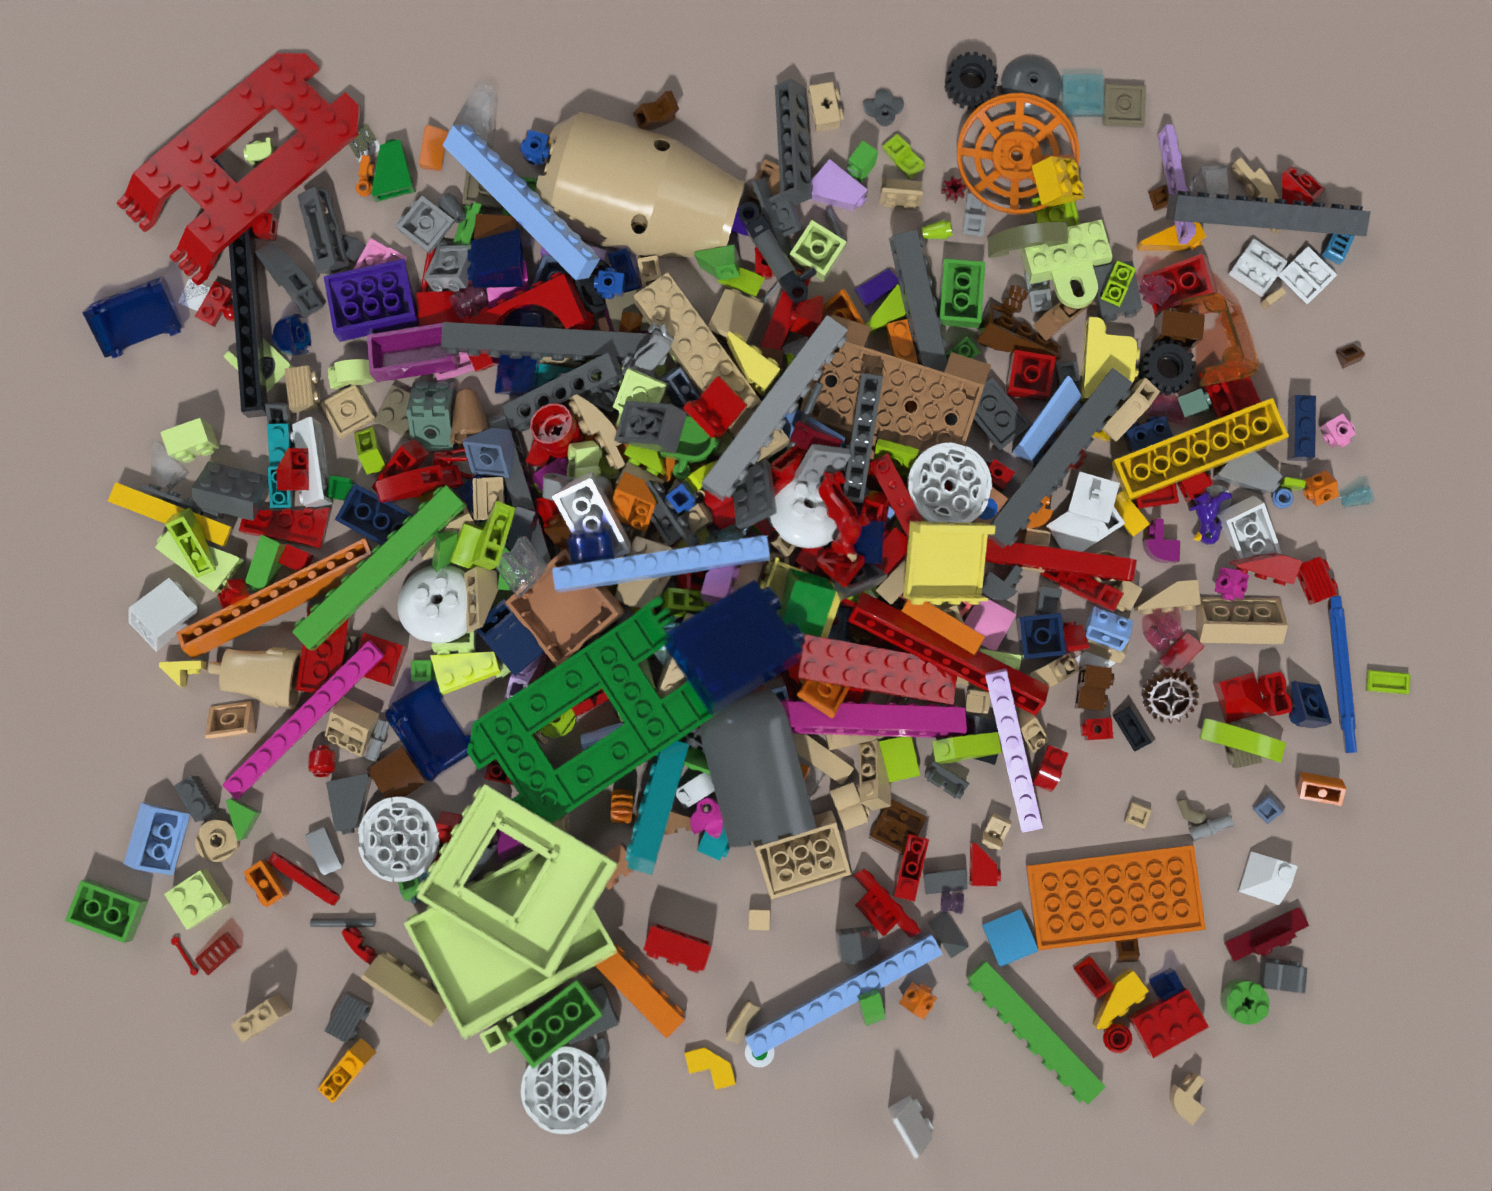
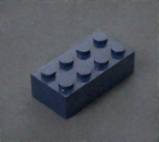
M354 484L335 520L383 546L388 541L387 537L394 530L398 531L404 526L402 524L403 521L411 515L414 516V514L389 501L380 503L378 495Z

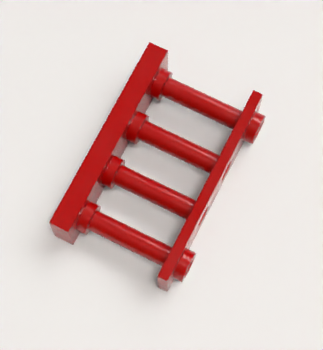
M886 454L869 464L909 538L910 521H924L891 458Z

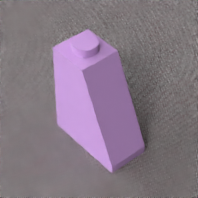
M830 159L811 180L812 199L810 200L854 211L857 206L861 208L867 200V189Z

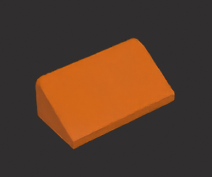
M425 125L419 165L422 169L442 171L445 152L443 144L448 134L446 130Z

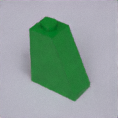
M390 139L385 144L380 145L371 191L372 197L376 202L416 192L404 146L400 140Z

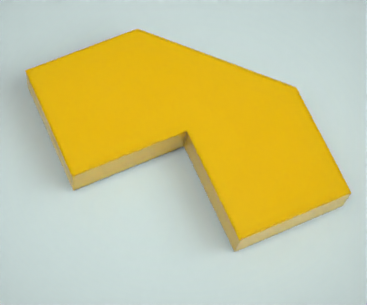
M706 1047L684 1052L689 1074L710 1069L715 1090L736 1085L731 1062Z

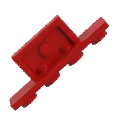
M863 868L854 875V878L867 891L855 906L882 936L887 935L896 924L909 938L921 932L916 921L910 918L903 911L902 906L890 897L888 891L879 885L872 873Z

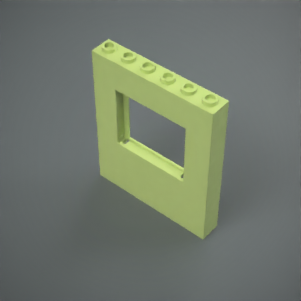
M484 784L483 787L480 786L473 796L475 798L471 806L468 805L462 814L464 819L461 824L457 823L451 832L453 837L450 842H446L441 848L440 854L442 855L438 862L434 861L428 872L431 874L428 879L420 883L417 889L419 892L417 898L548 978H551L619 863L489 785ZM497 829L548 858L513 917L463 887Z

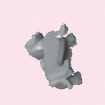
M654 321L648 329V332L653 333L649 342L635 353L634 358L627 355L622 361V367H624L622 375H625L627 369L631 368L655 379L659 378L658 374L653 372V370L658 365L665 363L667 353L674 342V338L666 331V324L659 326Z

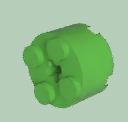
M1235 979L1225 986L1220 1002L1223 1011L1230 1018L1241 1024L1252 1025L1267 1017L1270 1004L1269 997L1264 988L1259 984L1246 979ZM1245 998H1247L1248 1001L1246 1002V1005H1242V1002H1244Z

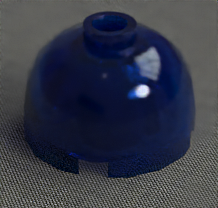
M297 313L280 318L274 325L272 341L282 353L290 356L308 353L307 346L311 345L309 327L307 323H302L299 318L303 317Z

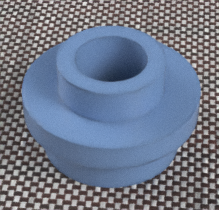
M1279 488L1274 491L1272 502L1278 508H1287L1293 502V494L1287 488ZM1280 495H1283L1285 497L1284 502H1281L1279 500Z

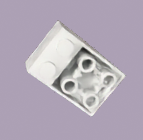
M1113 506L1109 523L1067 511L1046 527L1061 549L1083 552L1124 525L1125 522Z

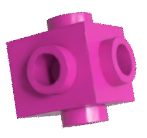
M1221 567L1215 582L1214 591L1221 594L1222 599L1234 601V598L1243 600L1244 593L1247 591L1249 575L1242 573L1240 570Z

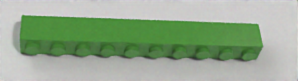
M447 485L444 488L442 486L433 493L434 497L429 502H423L418 507L419 511L414 516L411 515L403 521L402 524L404 526L401 529L390 533L387 537L388 541L383 546L381 544L372 551L373 555L368 560H362L356 566L357 570L352 575L348 574L341 580L342 585L337 589L333 588L325 596L327 599L323 603H317L310 610L311 614L306 619L303 617L295 624L296 628L292 632L309 650L315 651L467 506Z

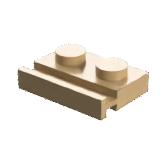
M503 477L473 478L474 520H487L496 501L505 504Z

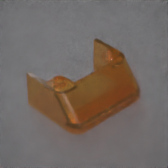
M1219 293L1182 299L1179 312L1186 313V311L1194 310L1198 311L1199 314L1219 313L1230 346L1223 352L1222 360L1224 364L1204 368L1199 381L1200 387L1254 376L1259 369L1260 362L1240 305Z

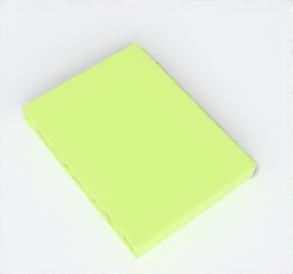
M532 849L521 855L522 858L506 862L502 865V869L497 872L494 870L488 872L483 876L484 879L477 883L476 881L470 882L465 888L513 917L548 858L536 851H532ZM430 905L426 908L427 911L411 915L407 918L408 921L404 923L462 1038L465 1040L618 953L594 908L591 910L551 978L538 972Z

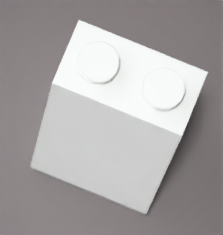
M168 578L129 607L128 623L158 652L176 635V632L185 627L197 615L198 605L192 597H187L183 593V588L178 582H173Z

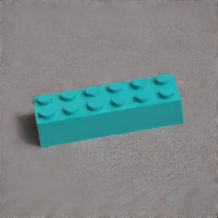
M676 741L655 755L649 781L644 791L643 802L641 801L638 818L626 852L625 860L629 861L628 869L653 875L683 771L685 757L688 752L689 744Z

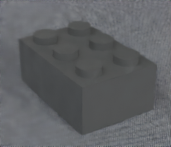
M209 461L192 486L193 506L254 521L269 495L268 476Z

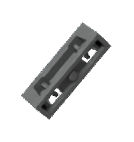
M314 186L297 195L317 273L331 275L348 267L330 190ZM325 202L327 205L328 213H325L326 209H324L322 206V204ZM333 245L337 246L340 258L335 256L337 251L333 248Z

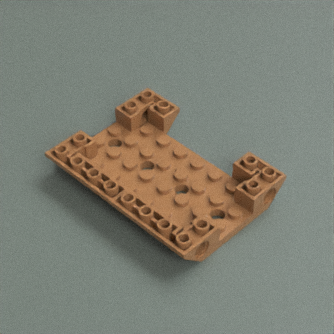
M831 315L832 319L848 329L846 334L848 340L841 349L837 347L834 351L836 356L829 365L825 364L821 369L823 373L817 382L824 384L810 417L845 437V444H851L861 374L883 376L871 459L875 457L878 439L889 440L893 443L919 449L918 457L927 449L942 443H955L965 446L991 367L990 364L951 352L945 372L938 371L866 348L872 327ZM834 375L837 378V384L834 387L826 385L825 380L827 376ZM815 380L809 385L811 389L803 399L800 408L802 412L816 383ZM913 400L917 403L915 412L910 413L905 409L907 401ZM954 413L957 416V423L948 425L945 422L946 415Z

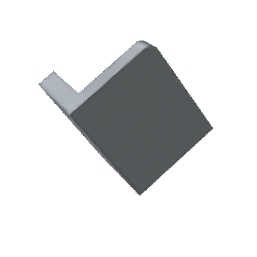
M1039 587L1035 613H1056L1062 589Z

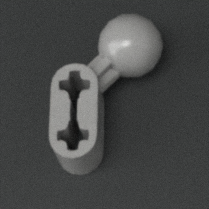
M556 473L544 474L542 496L555 501L552 496L576 478ZM597 476L599 484L607 499H609L613 492L611 482L605 477Z

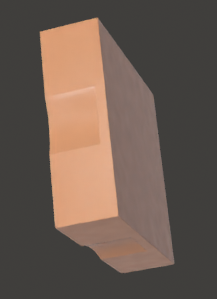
M574 547L565 548L543 568L536 578L522 586L505 602L519 621L533 633L540 647L556 666L587 647L626 613L625 609L606 586L560 593L555 590L552 568L586 563Z

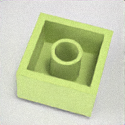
M811 220L791 251L789 260L805 271L814 267L817 272L815 277L824 282L845 250L847 241Z
M201 418L160 432L168 456L183 463L191 462L199 455H211L214 453V450L220 448L212 425Z
M208 869L198 871L164 894L186 930L195 928L229 905V902Z

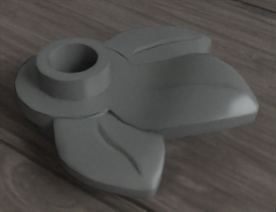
M880 89L875 95V100L863 101V108L865 113L870 117H874L879 125L889 126L894 122L895 116L902 112L904 102L902 98L893 99L892 94L888 90Z

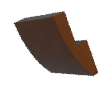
M403 745L367 767V771L385 799L405 797L426 783L425 778L417 769L413 759Z
M891 799V806L883 809L869 838L903 855L908 834L918 836L927 817Z

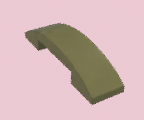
M1067 222L1034 223L998 232L988 238V257L994 258L1009 255L1011 250L1046 244L1048 247L1067 244L1068 224Z

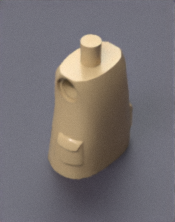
M276 646L260 651L226 649L222 663L211 661L208 667L209 674L220 675L219 686L221 691L235 692L256 698L265 706L294 709L298 705L302 691L296 690L302 650H292Z

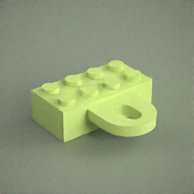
M1102 220L1068 227L1067 244L1051 247L1042 244L1020 249L1029 284L1052 280L1058 299L1070 308H1083L1093 302L1098 291L1094 267L1110 265L1113 257ZM1072 280H1078L1081 283L1084 296H1074L1070 285Z

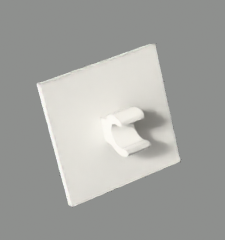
M1079 472L1068 512L1109 523L1120 483Z

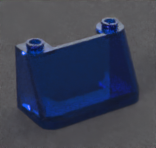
M164 276L88 305L82 312L105 358L109 356L112 359L124 354L123 350L128 346L162 333H169L170 336L182 332L181 329L183 328L182 320Z
M434 679L392 703L385 713L390 726L429 782L439 778L470 757L467 749L471 739L470 734L466 733L464 735L443 704V694L440 692L439 685Z

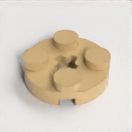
M211 820L203 824L199 829L195 845L198 853L203 858L212 862H221L231 858L238 851L239 841H237L233 825L229 821ZM215 835L222 837L221 846L213 844L212 841L215 840Z

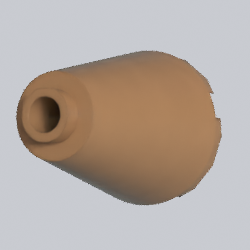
M462 388L456 394L450 442L453 445L454 442L458 443L459 447H464L462 441L465 438L490 429L478 394L472 388Z

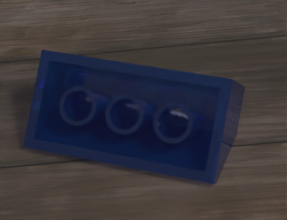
M516 310L504 320L502 325L544 328L545 317L542 311ZM501 355L498 358L500 363L497 367L495 394L523 396L536 389L539 360L531 359L530 356L514 359L510 358L509 355Z

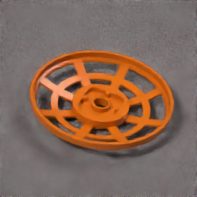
M1025 93L1000 95L980 105L963 125L956 150L959 173L971 194L986 206L1009 214H1028L1049 207L1040 204L1031 208L1018 209V198L1030 197L1038 193L1037 187L1029 191L1019 192V181L1029 178L1036 185L1032 165L1051 156L1075 159V162L1079 165L1080 158L1077 134L1066 115L1046 99ZM1016 102L1015 115L1003 116L991 122L985 114L987 110L997 105ZM1029 103L1041 107L1055 118L1045 126L1040 121L1023 115L1024 104ZM978 118L985 129L978 137L975 149L963 147L968 130ZM1014 122V132L1003 136L996 128L1004 123ZM1023 123L1030 124L1039 129L1040 132L1032 137L1022 132ZM1060 124L1069 137L1072 155H1059L1057 141L1051 132ZM989 133L996 141L993 152L981 150L983 141ZM1043 139H1048L1053 155H1042L1039 143ZM1013 152L1020 153L1022 160L1014 161L1011 154ZM962 156L974 158L976 171L982 180L974 187L969 182L965 173ZM980 159L992 160L995 171L986 176ZM1000 176L1011 181L1010 191L1000 189L993 182ZM988 187L999 195L1009 197L1010 208L993 204L979 193Z

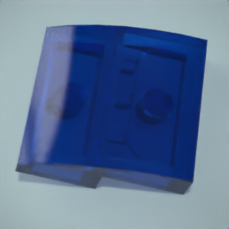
M868 519L870 523L862 526L861 534L853 546L856 554L864 556L865 563L882 564L884 522Z

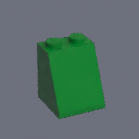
M792 568L789 569L777 620L781 630L791 634L798 632L802 633L801 635L821 637L836 594L830 579Z

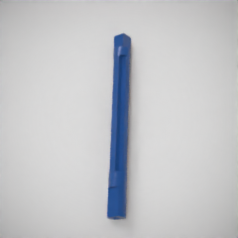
M1341 596L1329 598V616L1341 730H1343L1345 753H1356V721L1344 608H1342Z

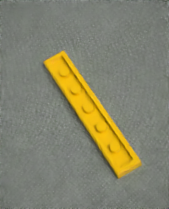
M115 482L108 498V502L162 523H166L171 515L185 510ZM194 513L201 525L205 539L225 547L232 527Z

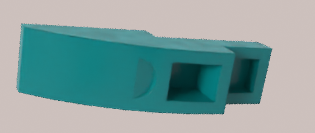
M268 423L270 508L292 507L293 490H277V468L286 450L293 448L290 437V423Z

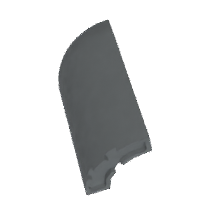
M742 681L732 684L729 692L712 702L714 706H717L727 698L731 705L700 725L701 741L729 846H751V841L762 840L763 844L778 841V836L791 833V836H795L817 828L790 724L783 705L774 692L760 682Z

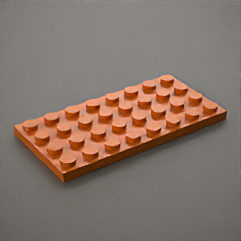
M1194 845L1026 865L1038 951L1206 930Z

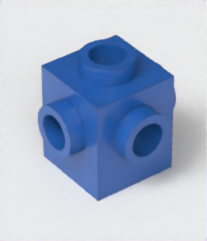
M532 130L528 131L526 140L523 139L520 147L526 162L532 165H538V163L544 165L545 159L550 157L549 135Z
M605 268L604 271H599L598 276H595L594 288L597 289L598 294L602 295L601 298L614 299V296L623 297L626 276L624 273H617V269ZM608 282H612L611 285L606 286Z

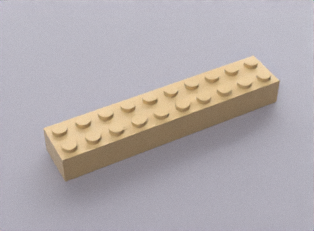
M666 273L633 295L634 303L650 325L654 321L659 326L666 324V331L674 338L669 352L700 395L703 394L717 376H720L747 403V407L727 430L734 440L762 401L669 273ZM782 429L780 431L776 430L772 435L774 439L767 448L763 447L759 453L762 455L756 464L770 459L788 446L789 438Z

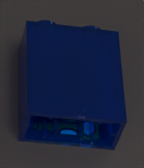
M755 579L666 633L665 648L711 716L797 664L803 652L801 646L806 643L800 628L794 622L786 625L777 611L781 609V604L775 592L770 587L762 590Z

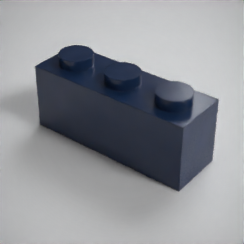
M1294 395L1288 399L1289 437L1287 442V460L1309 461L1315 458L1316 396Z

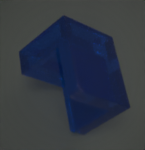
M1171 968L1149 979V983L1157 998L1161 1001L1185 990L1176 971Z

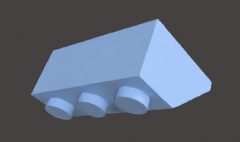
M141 802L124 864L135 870L173 875L190 814Z

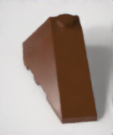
M992 301L988 303L977 330V342L982 346L1013 353L1014 350L1056 356L1055 360L1061 359V346L1052 339L1046 341L1039 332L1035 333L1032 331L1029 323L1026 321L1021 323L1013 318L1012 315L1014 313Z

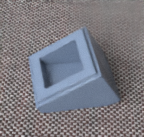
M1269 792L1253 807V810L1268 824L1284 812L1285 806L1272 792Z

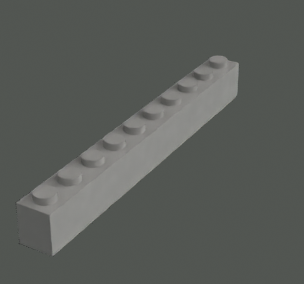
M828 315L825 317L703 480L702 487L722 502L726 497L730 498L736 490L735 484L738 480L742 482L749 473L747 468L751 463L755 465L762 454L759 453L763 447L767 448L774 439L773 433L776 430L780 431L786 423L785 417L788 413L792 415L799 404L796 402L800 397L805 398L811 389L809 385L813 380L817 381L823 373V370H821L825 364L829 365L836 356L834 351L837 347L841 349L848 340L846 337L848 329Z

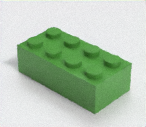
M577 978L511 1029L507 1035L534 1069L600 1018L604 1011L582 981Z

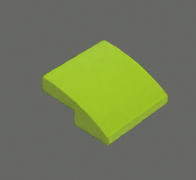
M463 523L449 561L468 569L475 568L477 565L471 564L483 528Z
M897 737L879 741L889 782L920 776L912 737Z

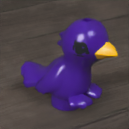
M1222 491L1212 498L1210 493L1207 492L1193 499L1196 505L1191 506L1188 510H1196L1200 520L1199 531L1193 538L1195 541L1212 545L1219 540L1223 527L1220 526L1221 521L1215 522V518L1219 512L1220 504L1224 500L1232 498L1231 493Z

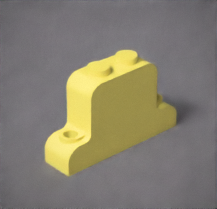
M1089 317L1085 322L1080 391L1082 402L1088 400L1112 368L1132 383L1138 378V368L1135 367L1136 360L1139 359L1140 348H1137L1136 340L1129 336L1106 334L1104 321L1097 317Z

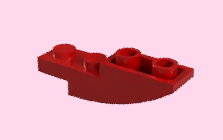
M435 465L400 473L379 480L374 484L379 501L382 503L419 497L422 493L436 491L441 486L443 488L446 485L450 488L461 487L463 481L458 465L446 467Z

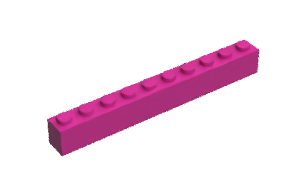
M791 699L780 701L787 714L792 733L952 738L964 736L967 732L965 707H958L957 705H948L946 707H938L936 704L917 706L914 703L897 705L896 703L876 705L875 702L856 704L853 701L841 703L836 715L830 718L806 701L793 702Z

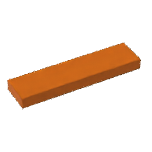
M907 600L901 610L974 655L985 638L981 633L927 601H924L923 605L911 604V600Z

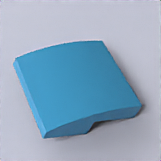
M1021 909L982 925L999 967L1039 952Z

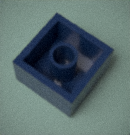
M1061 613L1025 616L1016 619L1019 651L1022 655L1021 660L1066 655Z

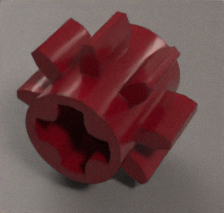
M951 176L949 182L943 181L942 185L946 188L941 190V194L946 195L945 201L950 199L956 203L958 197L964 198L965 194L962 191L966 190L967 186L962 185V178L958 180Z

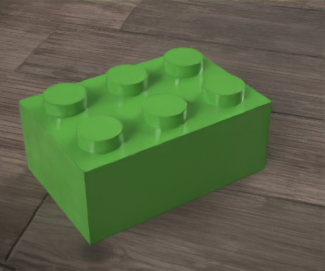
M944 259L941 269L938 316L942 326L979 328L982 318L986 262Z
M92 879L81 880L65 921L122 943L133 941L148 900Z

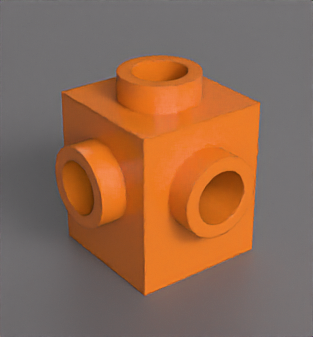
M1327 470L1305 479L1304 496L1308 501L1311 500L1316 507L1339 496L1337 480Z
M911 982L899 1004L914 1015L925 1019L928 1012L933 1008L937 997L931 994L932 989L924 983H921L919 986Z

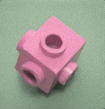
M1343 413L1319 427L1323 433L1324 441L1331 445L1332 448L1338 445L1341 448L1352 442L1350 438L1356 435L1353 423L1347 420Z

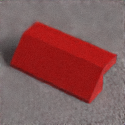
M1241 356L1198 374L1206 392H1208L1218 419L1262 402Z

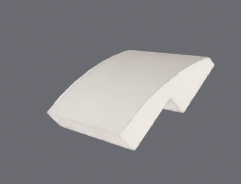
M1253 239L1229 272V275L1263 297L1288 261L1256 239Z
M1309 247L1278 275L1306 304L1337 276Z

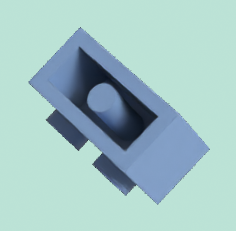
M1094 606L1087 618L1084 631L1087 639L1123 651L1130 639L1134 621Z

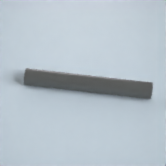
M311 918L310 926L375 927V918Z

